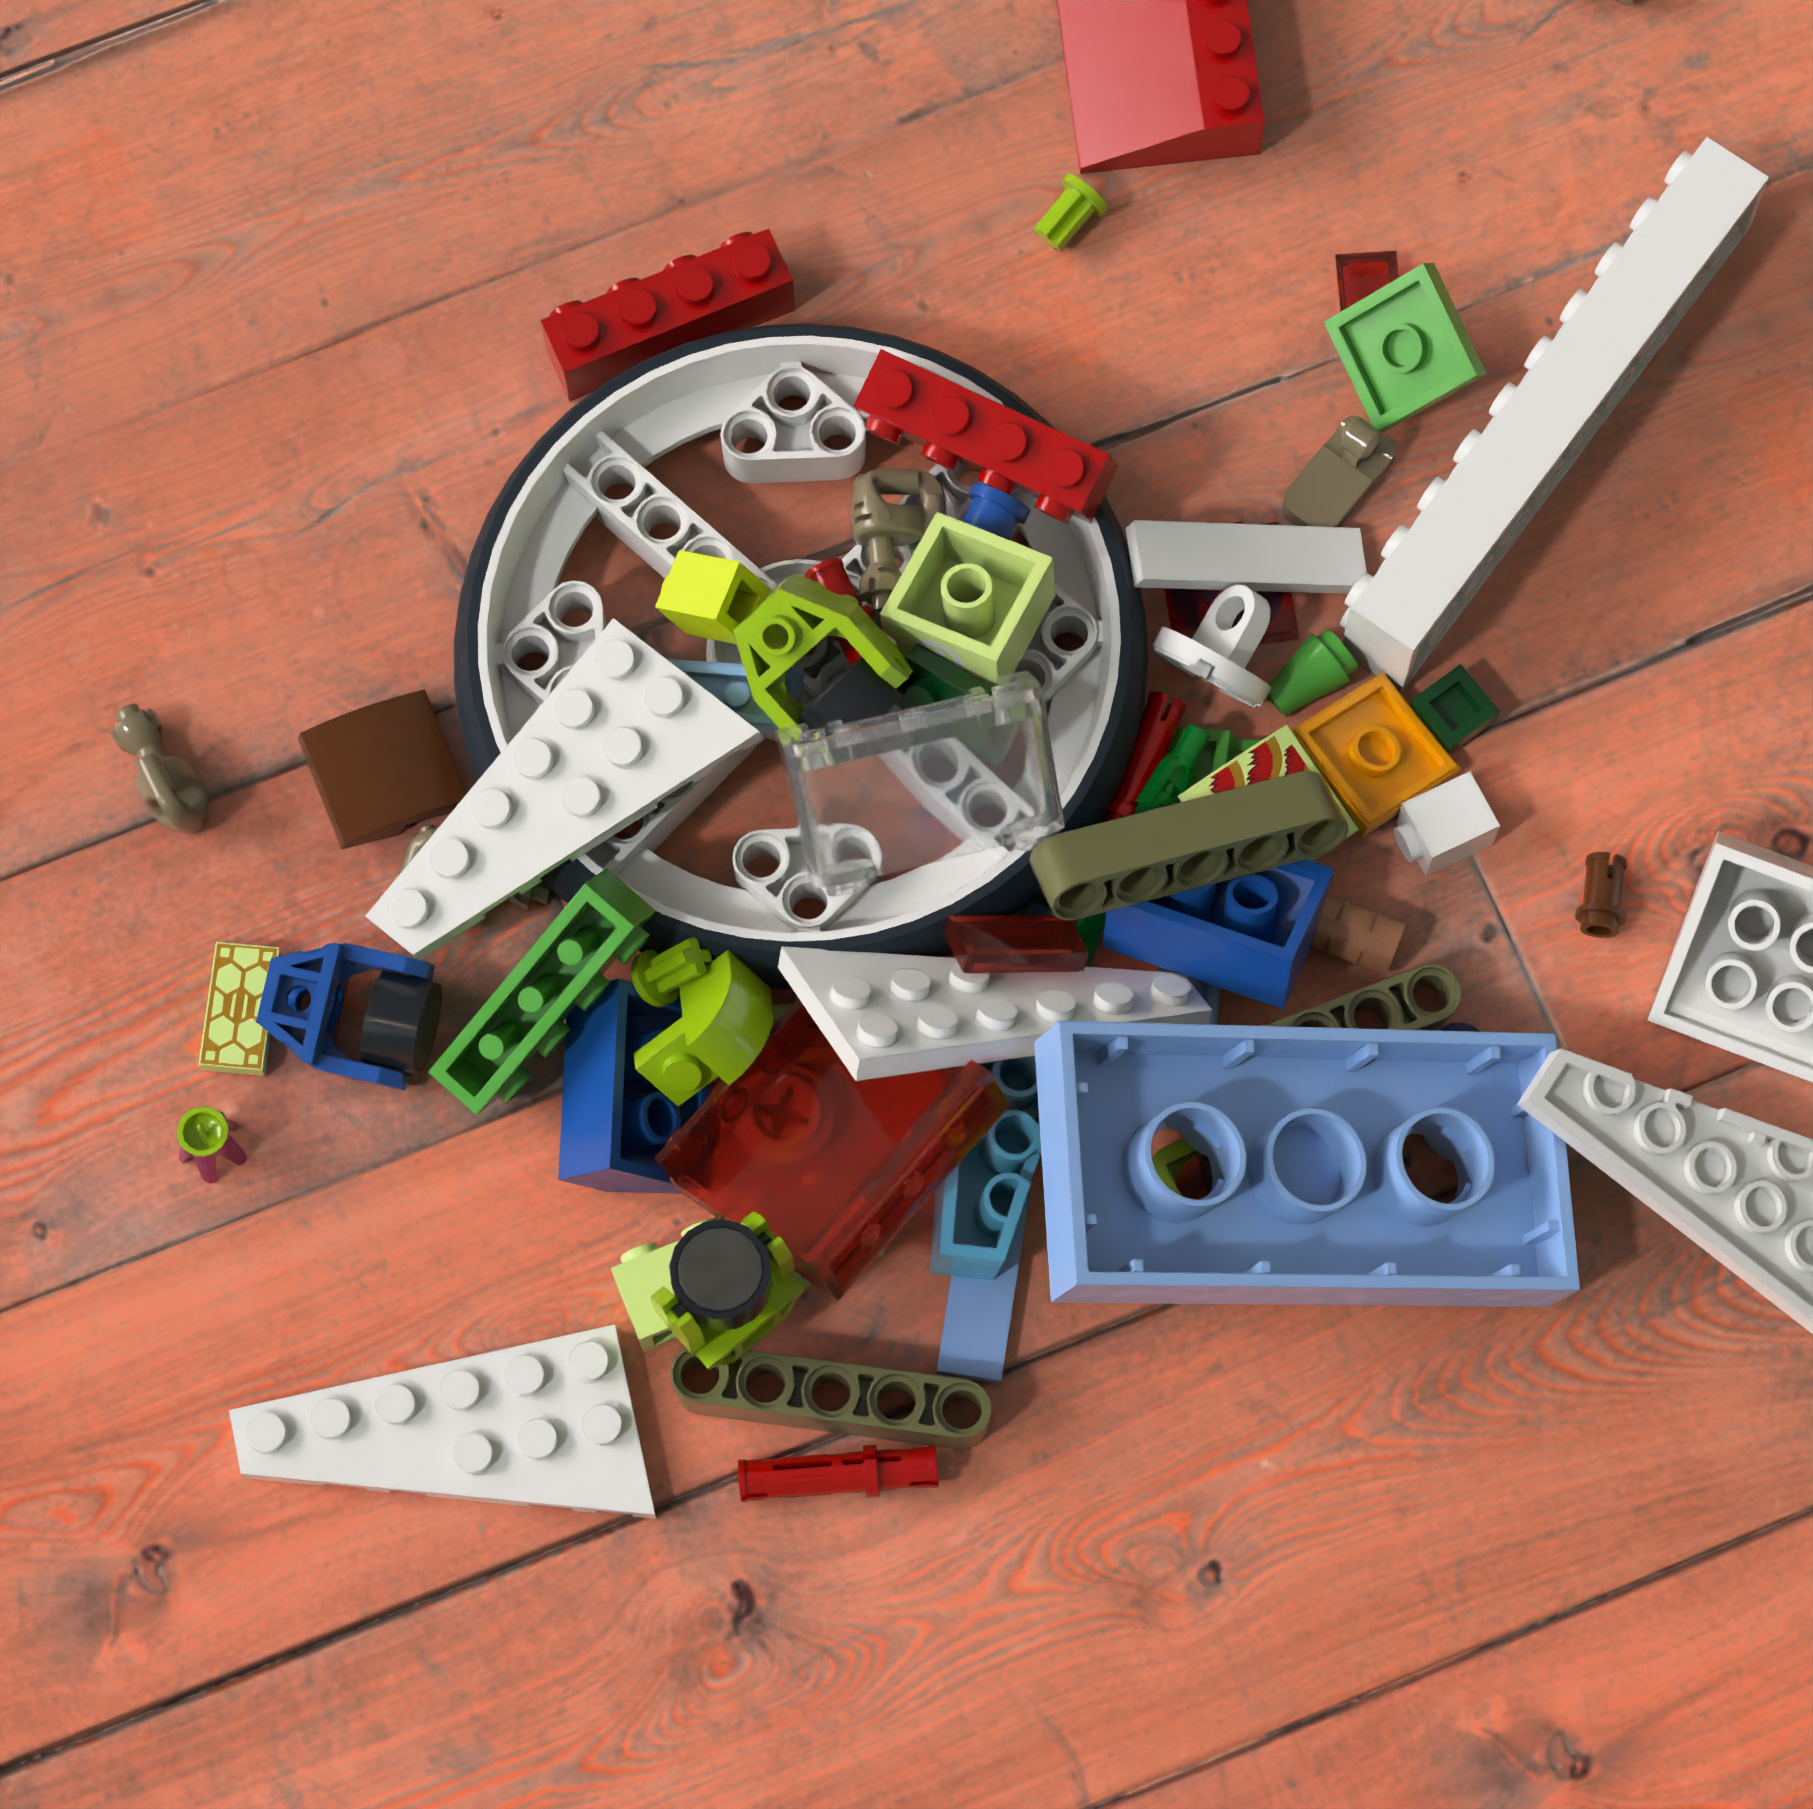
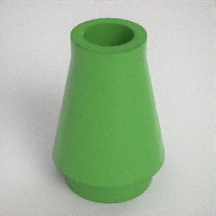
M1327 628L1317 637L1311 633L1276 677L1268 684L1272 688L1267 697L1286 718L1295 710L1350 683L1351 681L1348 676L1357 670L1359 666L1348 649L1330 629Z

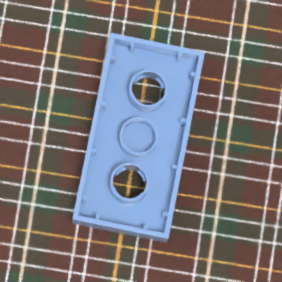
M1059 1020L1034 1042L1050 1296L1052 1303L1549 1307L1580 1290L1566 1142L1517 1105L1549 1053L1557 1050L1556 1034ZM1169 1128L1180 1131L1190 1147L1208 1156L1213 1180L1211 1191L1207 1196L1200 1200L1183 1197L1168 1188L1160 1179L1151 1156L1152 1139L1159 1130ZM1411 1133L1423 1135L1434 1152L1454 1162L1458 1177V1188L1456 1197L1452 1202L1448 1204L1440 1203L1426 1197L1417 1190L1407 1176L1403 1164L1402 1150L1405 1138Z

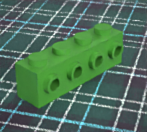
M608 868L587 881L428 1073L476 1115L498 1098L505 1104H508L532 1077L524 1067L535 1054L539 1052L544 1058H547L571 1031V1028L563 1022L577 1005L585 1012L609 986L610 981L603 976V973L617 958L623 964H626L647 941L650 935L642 927L656 910Z

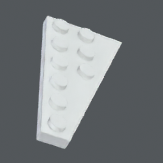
M613 618L365 916L415 958L421 960L483 920L485 913L517 892L525 893L542 882L541 877L569 859L573 862L657 808V803L691 780L694 783L714 771V765L741 748L744 751L764 738L759 730Z
M781 946L778 969L855 1081L1035 1056L1034 1042L1059 1020L1210 1024L1212 1008L1189 979L1182 974L1174 972L873 952L828 951L824 949Z
M1562 1048L1550 1052L1517 1105L1813 1334V1139L1727 1108L1716 1109L1692 1100L1693 1096L1672 1088L1664 1090L1633 1079L1631 1073Z
M615 1324L229 1410L240 1473L244 1478L319 1486L330 1484L360 1487L369 1491L389 1493L391 1491L426 1494V1496L520 1506H529L530 1504L572 1508L573 1511L598 1513V1511L657 1519Z

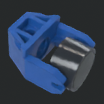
M330 943L322 948L311 951H299L271 958L256 1022L297 1054L303 1062L311 1065L316 1070L406 1091L409 1075L403 1072L420 1075L432 1051L441 1011V984L432 981L435 965L430 962L348 943ZM369 970H381L382 972L376 980L365 1013L360 1046L361 1061L364 1063H360L350 1059L336 1046L334 1040L349 978ZM310 993L311 1003L306 1010L302 1011L301 1001L305 995Z

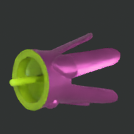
M200 1106L189 1110L181 1117L177 1126V1139L181 1145L179 1160L185 1163L189 1157H194L202 1179L207 1183H214L218 1178L216 1168L217 1156L222 1155L239 1166L246 1162L244 1150L228 1132V1130L236 1131L239 1128L238 1124L226 1119L223 1112L211 1107Z

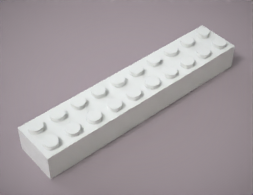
M1708 137L1705 138L1693 155L1687 151H1683L1664 179L1668 186L1657 201L1651 196L1648 197L1635 214L1629 226L1634 231L1624 247L1616 242L1613 243L1595 270L1594 274L1599 277L1589 293L1580 288L1570 299L1559 318L1564 324L1559 329L1555 338L1552 340L1544 335L1535 345L1524 364L1528 371L1519 386L1517 387L1511 382L1505 385L1489 410V414L1493 417L1484 432L1481 434L1473 429L1459 446L1453 457V461L1457 465L1447 481L1438 476L1424 492L1417 505L1421 513L1413 526L1409 529L1401 524L1395 530L1381 552V556L1385 560L1374 577L1367 572L1363 573L1350 590L1344 602L1349 608L1339 625L1345 629L1342 643L1358 664L1376 676L1384 672L1399 692L1402 693L1749 231L1769 179L1767 175Z

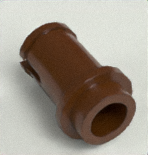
M1596 852L1586 856L1583 905L1577 907L1575 911V918L1581 923L1580 931L1588 936L1597 938H1610L1618 935L1619 927L1625 924L1627 914L1621 909L1624 872L1627 867V860L1621 855L1616 854L1613 857V865H1608L1609 852Z

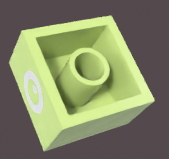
M936 512L880 613L882 632L898 648L904 658L918 643L1002 694L1055 597L1053 557Z

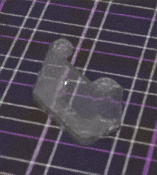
M1028 670L996 677L997 686L991 688L992 696H989L980 686L968 689V695L846 724H843L841 720L828 722L831 735H826L824 728L808 730L806 723L774 730L811 885L820 888L826 887L828 896L847 895L864 889V879L1014 843H1016L1017 850L1019 851L1033 850L1039 843L1054 836L1055 832L1063 829L1065 823L1046 706L1040 682Z

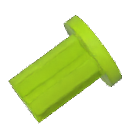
M1067 173L1061 180V184L1065 188L1064 193L1033 228L1036 235L1044 239L1046 244L1055 251L1057 249L1061 251L1092 214L1103 217L1109 210L1107 203L1092 187L1070 173Z
M694 937L684 940L661 954L654 950H646L637 955L632 961L630 970L632 983L637 993L645 1002L654 1007H665L678 998L680 994L679 987L707 973L705 965L712 962V957L708 949H700L699 942Z

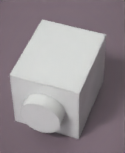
M1471 771L1403 802L1397 819L1398 827L1394 828V835L1407 861L1411 863L1417 860L1425 876H1428L1492 846L1500 825Z

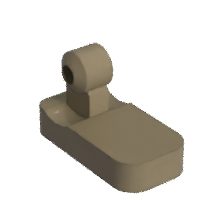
M1347 417L1286 490L1282 508L1287 520L1295 526L1341 527L1393 464L1396 453L1395 443L1361 417Z

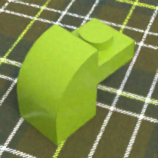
M729 950L706 966L707 973L679 987L683 1017L634 1053L635 1069L677 1106H680L717 1077H720L728 1085L732 1084L754 1062L769 1037L774 1018L771 989Z

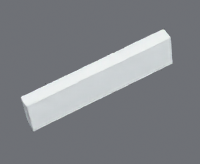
M1134 520L1125 528L1134 587L1225 590L1238 584L1246 585L1253 591L1349 594L1361 575L1367 572L1360 528Z

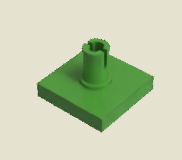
M1434 263L1421 264L1324 321L1326 329L1372 426L1380 432L1390 430L1487 375Z

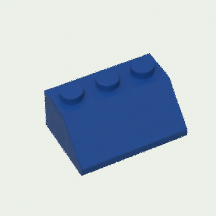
M1303 860L1106 912L1102 947L1284 1009L1305 965L1335 869L1310 860Z
M618 978L610 981L606 990L585 1012L577 1005L566 1017V1025L571 1028V1031L565 1037L558 1180L605 1192L707 1193L712 1082L680 1106H677L635 1069L634 1053L683 1017L680 996L665 1007H654L640 997L632 982Z

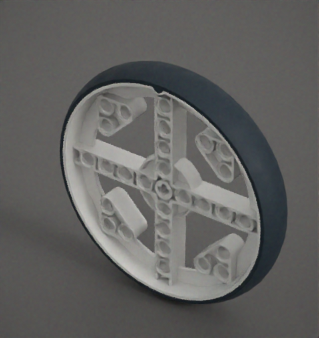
M785 324L727 331L681 344L648 358L605 382L567 411L534 444L509 476L489 510L470 555L460 592L454 636V689L460 729L477 780L480 779L606 627L601 597L594 587L586 582L575 580L564 582L557 586L569 555L594 517L664 578L669 574L679 550L739 561L771 590L785 579L788 580L794 573L804 576L809 569L821 563V561L795 559L776 562L759 569L645 469L647 465L688 441L721 429L720 436L725 468L733 478L740 482L776 483L830 481L850 478L858 473L865 463L866 430L864 429V423L868 421L853 405L880 349L1049 427H1054L1019 396L978 369L931 347L898 336L856 327L823 324ZM788 396H800L807 401L804 407L794 411L785 410L778 406L779 401ZM833 435H845L853 441L849 447L842 450H832L823 444L827 438ZM747 438L759 439L765 444L762 449L750 454L742 453L735 449L738 442ZM958 463L955 471L936 464L929 473L935 476L943 485L946 497V515L962 521L972 502L968 497L972 487L963 485L956 478L963 472L976 470L961 463ZM615 484H626L634 489L629 496L619 500L609 499L603 495L607 488ZM1017 489L1014 490L1012 497L1030 509L1031 512L1024 524L1018 523L1017 527L1026 539L1030 549L1053 557L1055 597L1002 693L1027 709L1022 720L1024 723L1037 721L1049 712L1036 750L1012 789L960 744L896 705L853 743L856 748L961 839L953 848L921 867L880 883L882 859L879 842L872 833L863 828L844 826L757 830L744 835L734 847L732 861L737 888L724 886L693 875L654 854L653 851L765 738L793 744L786 735L761 733L764 739L745 751L743 748L739 749L714 765L713 772L695 783L691 780L678 792L660 800L657 803V808L636 820L641 823L642 828L632 838L619 839L612 836L573 862L570 859L542 876L541 879L568 904L587 881L608 868L656 910L642 927L650 937L638 950L639 952L643 953L646 950H654L661 954L684 940L694 937L698 940L700 949H708L710 951L712 961L729 950L770 988L792 989L778 969L781 946L824 949L828 951L873 952L948 957L969 947L994 920L1016 914L1042 895L1043 891L1030 866L1029 858L1031 852L1039 843L1051 836L1101 822L1120 787L1136 744L1145 704L1148 671L1146 615L1141 589L1134 587L1129 550L1123 530L1106 496L1104 495L1091 524L1073 515L1067 524L1035 509L1036 498ZM905 495L897 505H918L921 498L917 495ZM662 523L673 524L679 528L676 535L665 540L655 539L648 533L651 528ZM920 541L894 547V558L903 564L899 568L901 573L905 570ZM856 545L842 561L857 595H859L860 578L869 567V547ZM864 601L861 602L862 605H869L871 607V604H867ZM581 609L592 614L590 620L582 626L570 627L561 622L564 615L571 610ZM875 615L874 623L882 631L880 615ZM1073 633L1081 637L1085 643L1077 650L1066 651L1058 648L1053 643V639L1059 634ZM825 636L812 648V655L808 657L805 654L791 666L794 668H804L802 705L804 707L849 666L838 641H831L828 636ZM707 639V662L743 664L736 644ZM529 653H542L548 657L545 665L538 670L526 671L517 667L519 660ZM1027 676L1038 680L1042 688L1035 694L1022 695L1013 691L1010 683L1016 678ZM894 723L904 726L910 733L904 740L890 743L880 739L877 732L883 726ZM943 764L951 767L956 772V776L948 783L936 784L927 780L923 773L932 765ZM990 805L999 809L1004 816L996 824L986 826L975 822L970 814L978 806ZM849 853L861 854L870 862L865 870L856 874L845 873L836 866L839 858ZM761 856L771 857L778 862L779 867L770 876L755 877L746 871V866L754 858ZM804 898H816L826 906L823 914L809 920L796 916L792 908L798 901Z

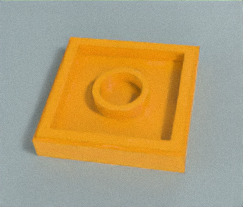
M1384 672L1291 729L1360 829L1357 833L1361 838L1398 815L1403 802L1454 779L1461 770L1459 765Z

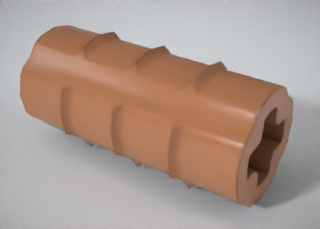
M1328 893L1311 946L1322 950L1324 954L1330 953L1352 962L1354 966L1360 965L1386 976L1406 923L1383 915L1378 910L1373 911L1350 902L1348 898L1343 899Z

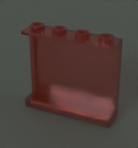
M797 996L793 1005L771 1028L764 1047L749 1068L732 1084L728 1085L725 1081L717 1084L710 1093L709 1098L684 1126L670 1136L666 1146L657 1154L655 1159L677 1191L719 1220L725 1219L741 1224V1221L751 1212L755 1211L766 1220L772 1233L776 1237L780 1236L792 1253L795 1272L836 1301H839L1010 1105L991 1072L973 1060H970L964 1068L958 1066L855 1081Z

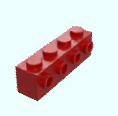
M769 228L755 234L752 232L738 233L725 240L720 248L698 257L695 255L681 256L668 263L663 271L641 280L635 277L627 278L611 286L604 295L584 303L575 300L558 306L551 312L549 317L540 320L546 351L570 402L592 393L605 382L636 364L681 344L727 331L753 328L795 311L794 285L791 274Z
M880 349L853 405L868 420L864 429L896 445L899 444L902 436L924 446L920 455L952 471H955L958 463L980 472L977 479L979 483L996 488L1010 496L1013 495L1015 489L1037 499L1034 505L1035 509L1067 524L1072 515L1091 524L1118 468V465L1108 453Z

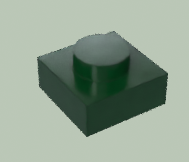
M1461 664L1415 696L1410 702V706L1449 754L1497 721L1500 714L1498 708Z

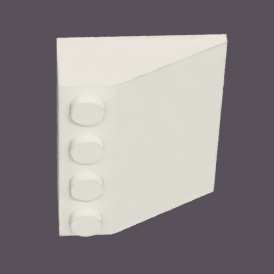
M1718 831L1647 1021L1813 1083V866Z

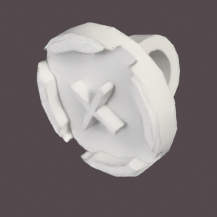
M1237 584L1228 587L1220 593L1211 604L1192 639L1167 627H1161L1152 644L1155 654L1192 677L1195 675L1201 677L1203 681L1210 682L1219 687V692L1252 708H1255V706L1260 707L1272 688L1259 677L1245 669L1266 632L1271 613L1268 601L1246 585ZM1244 609L1241 620L1232 628L1236 616Z

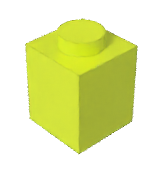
M679 550L672 568L662 584L661 594L655 608L687 635L737 645L733 630L769 596L771 589L739 561Z

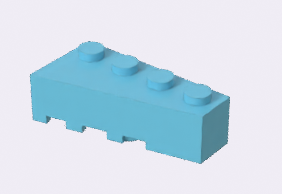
M1035 1056L945 1069L929 1267L930 1274L994 1280L1005 1262L1041 1154Z

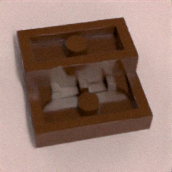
M425 689L383 700L340 715L301 732L298 737L341 849L398 836L406 824L450 814L467 794Z

